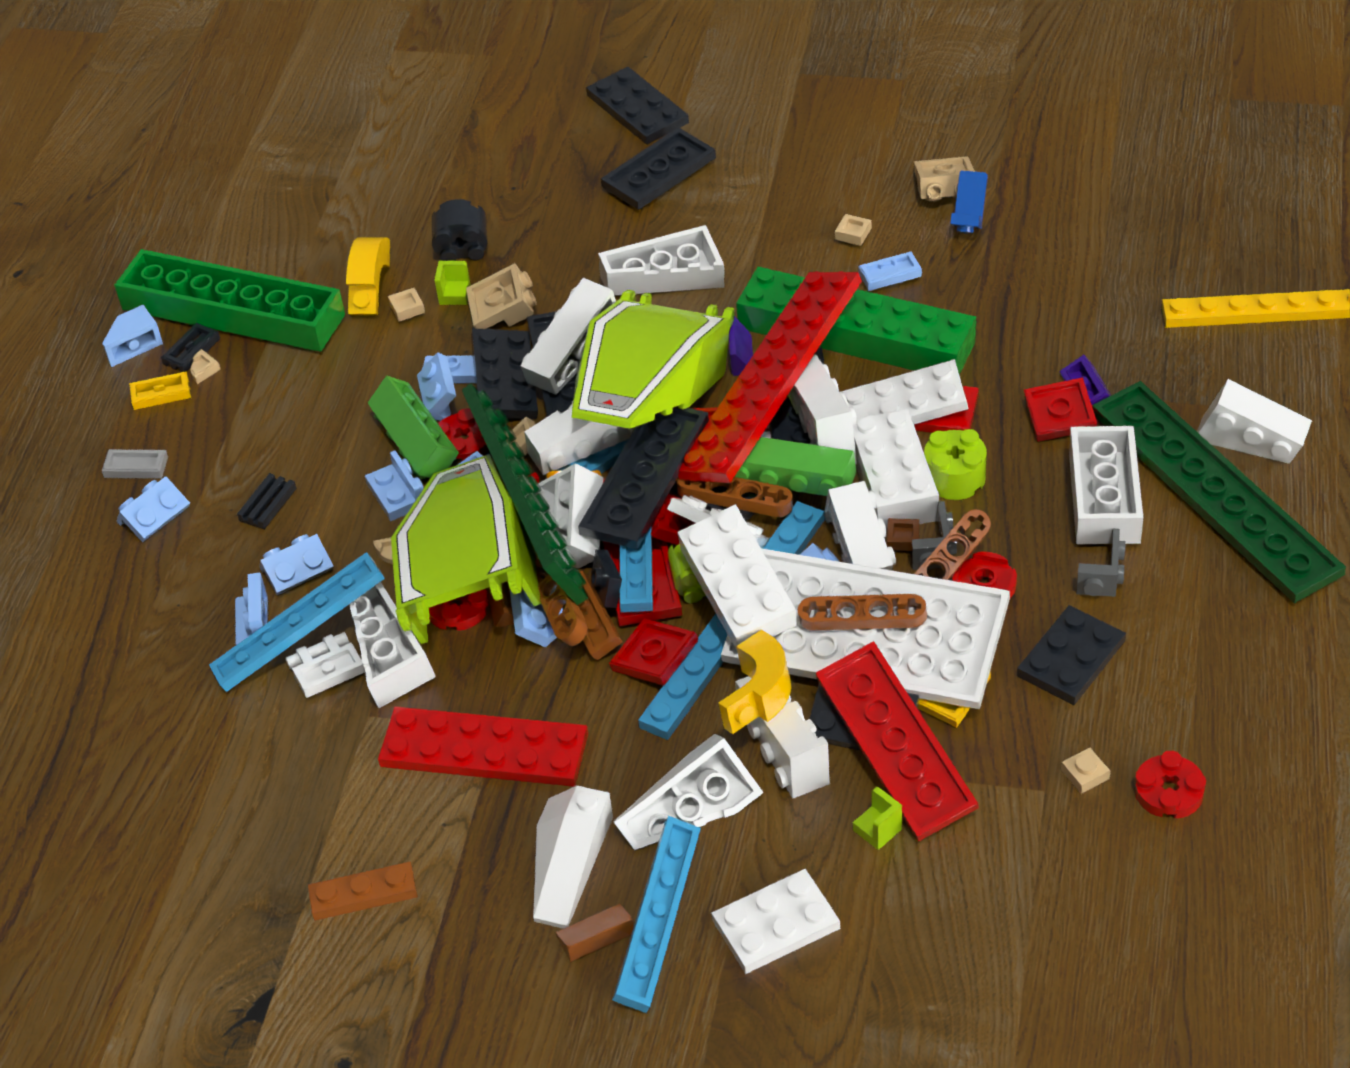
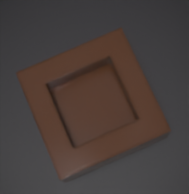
M888 518L887 547L891 546L893 550L912 551V539H919V519Z

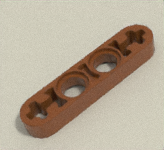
M679 477L676 479L677 492L681 497L683 495L692 496L706 503L724 507H731L736 504L739 510L774 517L786 516L793 509L792 492L783 486L734 477L731 483L680 480ZM718 486L727 488L723 493L712 491L713 488ZM747 492H753L757 494V496L752 499H745L741 497L742 494Z
M974 509L968 511L914 574L929 577L927 567L936 564L944 569L945 574L942 579L949 580L986 537L991 526L989 516L981 510ZM976 520H979L981 522L980 529H975L968 539L964 534L970 527V521L974 523ZM952 541L960 542L964 547V554L958 557L951 555L947 550V544Z
M539 558L535 559L540 602L554 634L567 645L575 646L584 639L587 633L586 620L579 605L577 606L543 569ZM557 585L555 591L550 595L553 587ZM566 604V606H565L564 610L562 611V613H561L560 615H558V613L560 612L561 608Z
M917 594L808 597L801 601L797 609L800 624L807 630L813 631L914 628L922 625L928 615L925 600ZM877 606H883L888 610L886 615L882 617H874L870 614V611ZM844 607H850L855 610V613L849 618H841L837 615V612ZM893 607H898L897 616H894ZM909 607H916L915 614H908ZM827 609L831 610L832 617L827 618ZM811 610H817L815 617H809Z

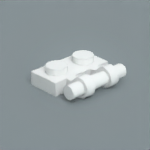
M345 632L334 637L330 634L322 638V642L306 648V646L298 648L295 654L285 658L289 669H292L294 677L306 698L365 672L362 660L353 644L349 643Z

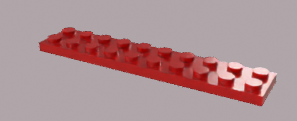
M815 271L807 274L699 434L690 452L685 455L684 462L679 470L678 477L680 480L731 483L861 284L862 280L858 272Z

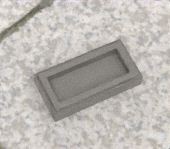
M109 449L102 473L104 478L162 479L168 455L166 450Z

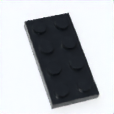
M629 67L621 69L586 87L587 96L646 145L689 123V115Z
M678 127L602 177L601 185L607 191L639 210L716 158V149Z
M472 328L471 344L475 388L479 392L483 389L492 400L493 404L491 406L493 409L500 408L507 418L524 419L528 417L529 419H537L536 388L534 385L527 383L521 369L523 358L527 353L531 352L529 331Z

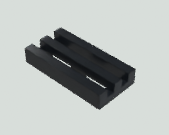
M196 323L161 357L163 365L168 366L170 364L172 369L177 370L179 368L180 372H187L191 368L194 361L193 357L198 351L202 349L207 352L220 340L219 332Z
M269 473L237 513L239 521L265 529L297 489L295 481L289 480L286 482L285 478L281 476L276 479L275 474ZM280 489H282V490L279 492V494L275 497V499L272 501L273 497L277 494V492H278ZM265 509V511H264V513L261 515V517H260L259 519H257V518L259 517V515L262 513V511Z

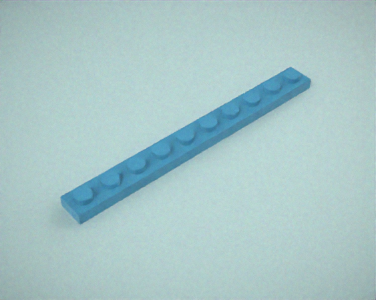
M797 501L792 511L785 517L763 549L800 555L824 522L825 511ZM717 614L713 616L698 637V642L639 718L640 729L669 740L723 664L721 653L728 634Z

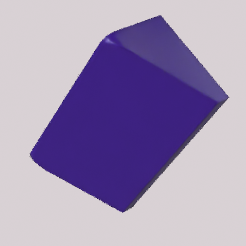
M734 316L733 324L729 330L731 370L733 376H739L753 356L750 332Z
M1084 354L1059 371L1064 381L1083 377L1091 405L1111 396L1095 367Z

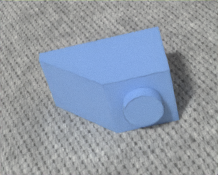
M141 305L117 316L102 344L109 364L113 367L162 345L163 342L157 323L145 306Z

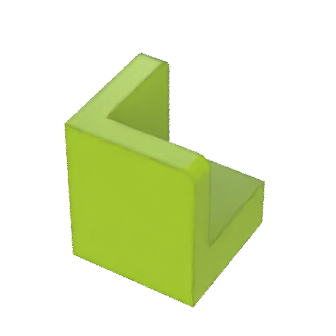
M466 261L438 262L435 285L439 305H467L468 296L466 288L471 286Z
M876 787L872 790V806L853 822V831L879 850L902 830V805L882 789Z

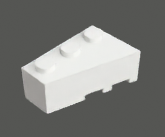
M575 463L538 484L542 489L539 493L550 506V509L547 511L552 514L559 525L555 531L558 530L568 544L563 549H567L572 554L577 563L574 567L579 569L593 562L595 550L600 549V540L579 535L578 526L601 488L603 477Z
M865 481L829 489L825 506L826 523L833 522L836 533H833V539L835 544L840 543L843 552V562L892 571L893 565H896V558L893 548L891 546L887 547L884 539L886 537L885 524L882 518L877 519L874 510L877 509V503L873 491H868Z

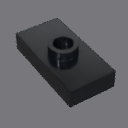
M596 549L590 576L592 587L596 588L604 607L617 608L622 578L609 551Z

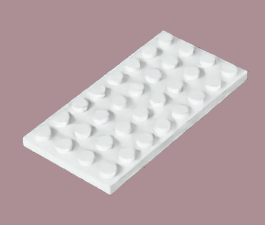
M761 548L796 609L797 626L774 636L785 652L789 674L817 679L816 672L874 641L907 693L917 694L921 699L980 709L1010 600V591ZM917 594L925 600L928 614L926 621L914 628L813 631L807 630L800 624L797 609L801 601L808 597ZM877 606L870 611V614L874 617H882L886 615L888 610L883 606ZM844 607L837 612V615L841 618H849L855 613V610L850 607ZM893 607L894 616H897L898 607ZM909 607L908 614H915L916 607ZM827 609V618L832 617L831 610ZM811 610L809 617H815L817 610ZM727 635L721 653L722 661L740 665L738 652Z

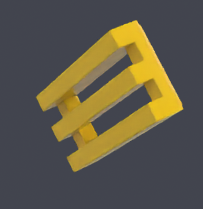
M187 372L129 383L131 403L134 410L191 398Z

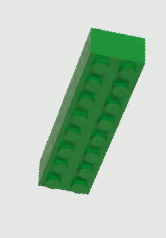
M144 249L138 252L114 284L122 310L130 311L144 305L150 315L192 325L198 323L215 330L319 352L323 350L345 316L340 289Z
M757 267L736 302L737 319L748 331L767 335L805 277ZM857 289L819 347L913 371L955 359L960 375L975 344L976 316Z

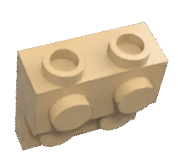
M968 156L914 161V172L918 181V192L921 199L939 201L942 197L953 196L956 199L960 171L975 172Z
M514 263L466 288L472 321L476 329H486L502 320L510 327L519 321L525 320L527 316L534 314L532 307L537 305V301L531 290L528 289L533 284L526 271L521 272Z

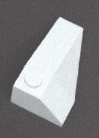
M714 734L685 756L613 822L632 848L636 850L660 840L663 826L668 816L700 827L718 818H726L737 814L760 796L763 791L726 740Z
M575 786L548 798L537 824L534 922L563 929L569 926L613 819L610 793Z

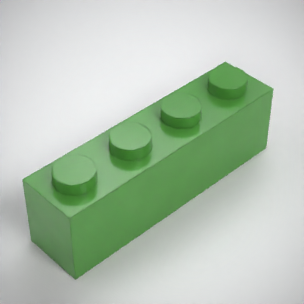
M386 375L368 401L369 406L375 413L374 417L383 424L387 430V436L397 444L399 453L411 464V470L415 475L426 479L427 477L431 478L436 472L448 469L459 452L410 384Z
M760 437L735 477L783 486L791 491L827 496L829 489L852 484L856 475L854 451Z

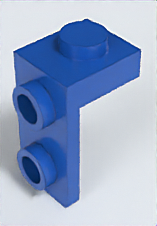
M962 170L959 173L955 213L951 214L950 222L951 225L957 227L958 232L973 233L974 228H982L988 174L985 172Z

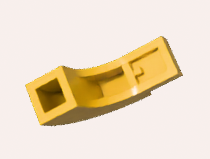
M357 237L352 243L346 275V284L349 286V315H378L380 273L382 267H390V239L387 237Z
M763 630L758 631L736 646L741 670L752 679L718 702L724 729L732 734L758 717L769 722L782 710L790 696L791 680L785 652L780 643Z

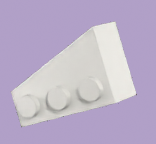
M1228 379L1203 415L1197 432L1211 445L1290 464L1302 448L1312 420Z

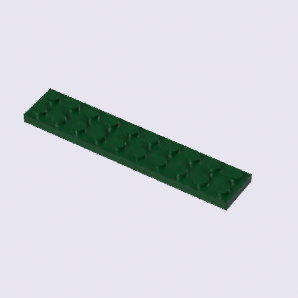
M1142 381L1092 405L1095 417L1104 426H1134L1137 457L1293 603L1345 575L1346 566Z
M470 383L462 389V392L542 567L578 606L588 599L583 589L586 581L576 568H573L577 563L572 554L567 549H563L568 544L558 530L555 531L559 525L552 514L547 511L550 509V506L539 493L542 491L541 487L534 477L530 476L533 470L523 458L525 454L515 441L517 439L515 433L507 425L509 420L500 408L493 409L491 406L493 402L483 389L479 392Z

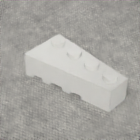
M706 225L598 253L600 277L604 286L612 289L614 295H622L627 290L635 291V294L724 288V263Z
M585 278L580 281L577 287L572 289L566 303L561 309L557 310L551 324L546 331L540 334L538 342L531 352L527 353L523 358L521 369L527 383L556 395L578 372V364L581 360L590 320L616 302L612 289Z
M815 354L789 392V399L796 414H799L804 433L808 432L811 445L854 451L855 464H857L853 425H857L855 410L853 407H848L844 392H839L836 379L830 378L828 366L826 364L822 365Z
M572 401L569 409L563 413L557 410L524 431L528 454L541 473L545 475L548 472L560 469L629 439L636 427L629 429L571 418Z
M381 582L349 604L355 623L356 637L360 645L362 664L366 672L367 686L378 708L436 677L425 652L412 631L405 632L402 630L395 611L397 607Z
M748 676L735 681L736 690L744 686L752 678ZM789 696L782 710L769 722L758 717L747 724L751 737L753 739L758 738L761 743L760 749L766 763L772 762L775 767L774 773L781 788L786 787L792 799L830 784L828 742L823 736L817 738L815 734L816 726L811 719L805 721L802 707L797 701L791 702V697Z

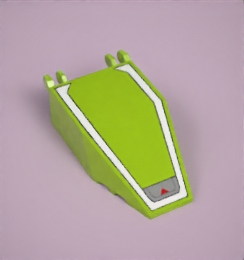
M624 291L618 301L589 322L575 382L571 418L631 429L653 421L656 413L661 412L662 415L666 416L672 414L673 407L678 406L680 409L689 408L725 374L729 330L733 324L735 309L727 307L721 317L717 316V305L710 304L707 307L706 314L653 305L650 293L642 294L640 301L636 302L635 291Z
M488 454L434 473L391 537L397 607L395 610L402 630L405 632L411 630L420 644L428 642L427 624L430 623V607L489 587L495 601L501 600L503 598L501 583L508 581V586L514 595L521 593L523 588L533 606L541 604L533 545L491 455Z

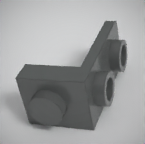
M938 501L940 538L912 539L913 570L920 568L949 534V531L953 529L952 512H946L945 501ZM956 541L947 544V550L950 554H957ZM933 564V565H930L929 567H927V570L936 569V568H942V567L939 566V565Z
M1113 528L1111 565L1079 563L1077 594L1116 597L1117 584H1123L1124 565L1118 564V560H1124L1125 541H1119L1120 529Z

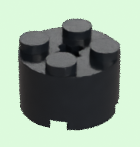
M455 199L442 203L436 213L434 210L432 214V247L440 256L441 261H456V259L464 258L479 260L483 258L484 251L487 248V216L482 207L478 205V208H476L468 200Z

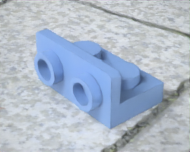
M396 450L390 452L391 465L365 475L368 487L390 521L406 515L424 489L418 477L413 478L407 459L401 460Z
M260 572L248 574V587L243 588L242 597L235 599L236 645L268 623V596Z
M557 585L553 587L550 595L555 591ZM523 588L521 593L515 595L510 590L515 634L543 647H547L557 637L542 604L533 606ZM563 607L561 608V610H560V612L558 613V615H560V614L562 613Z

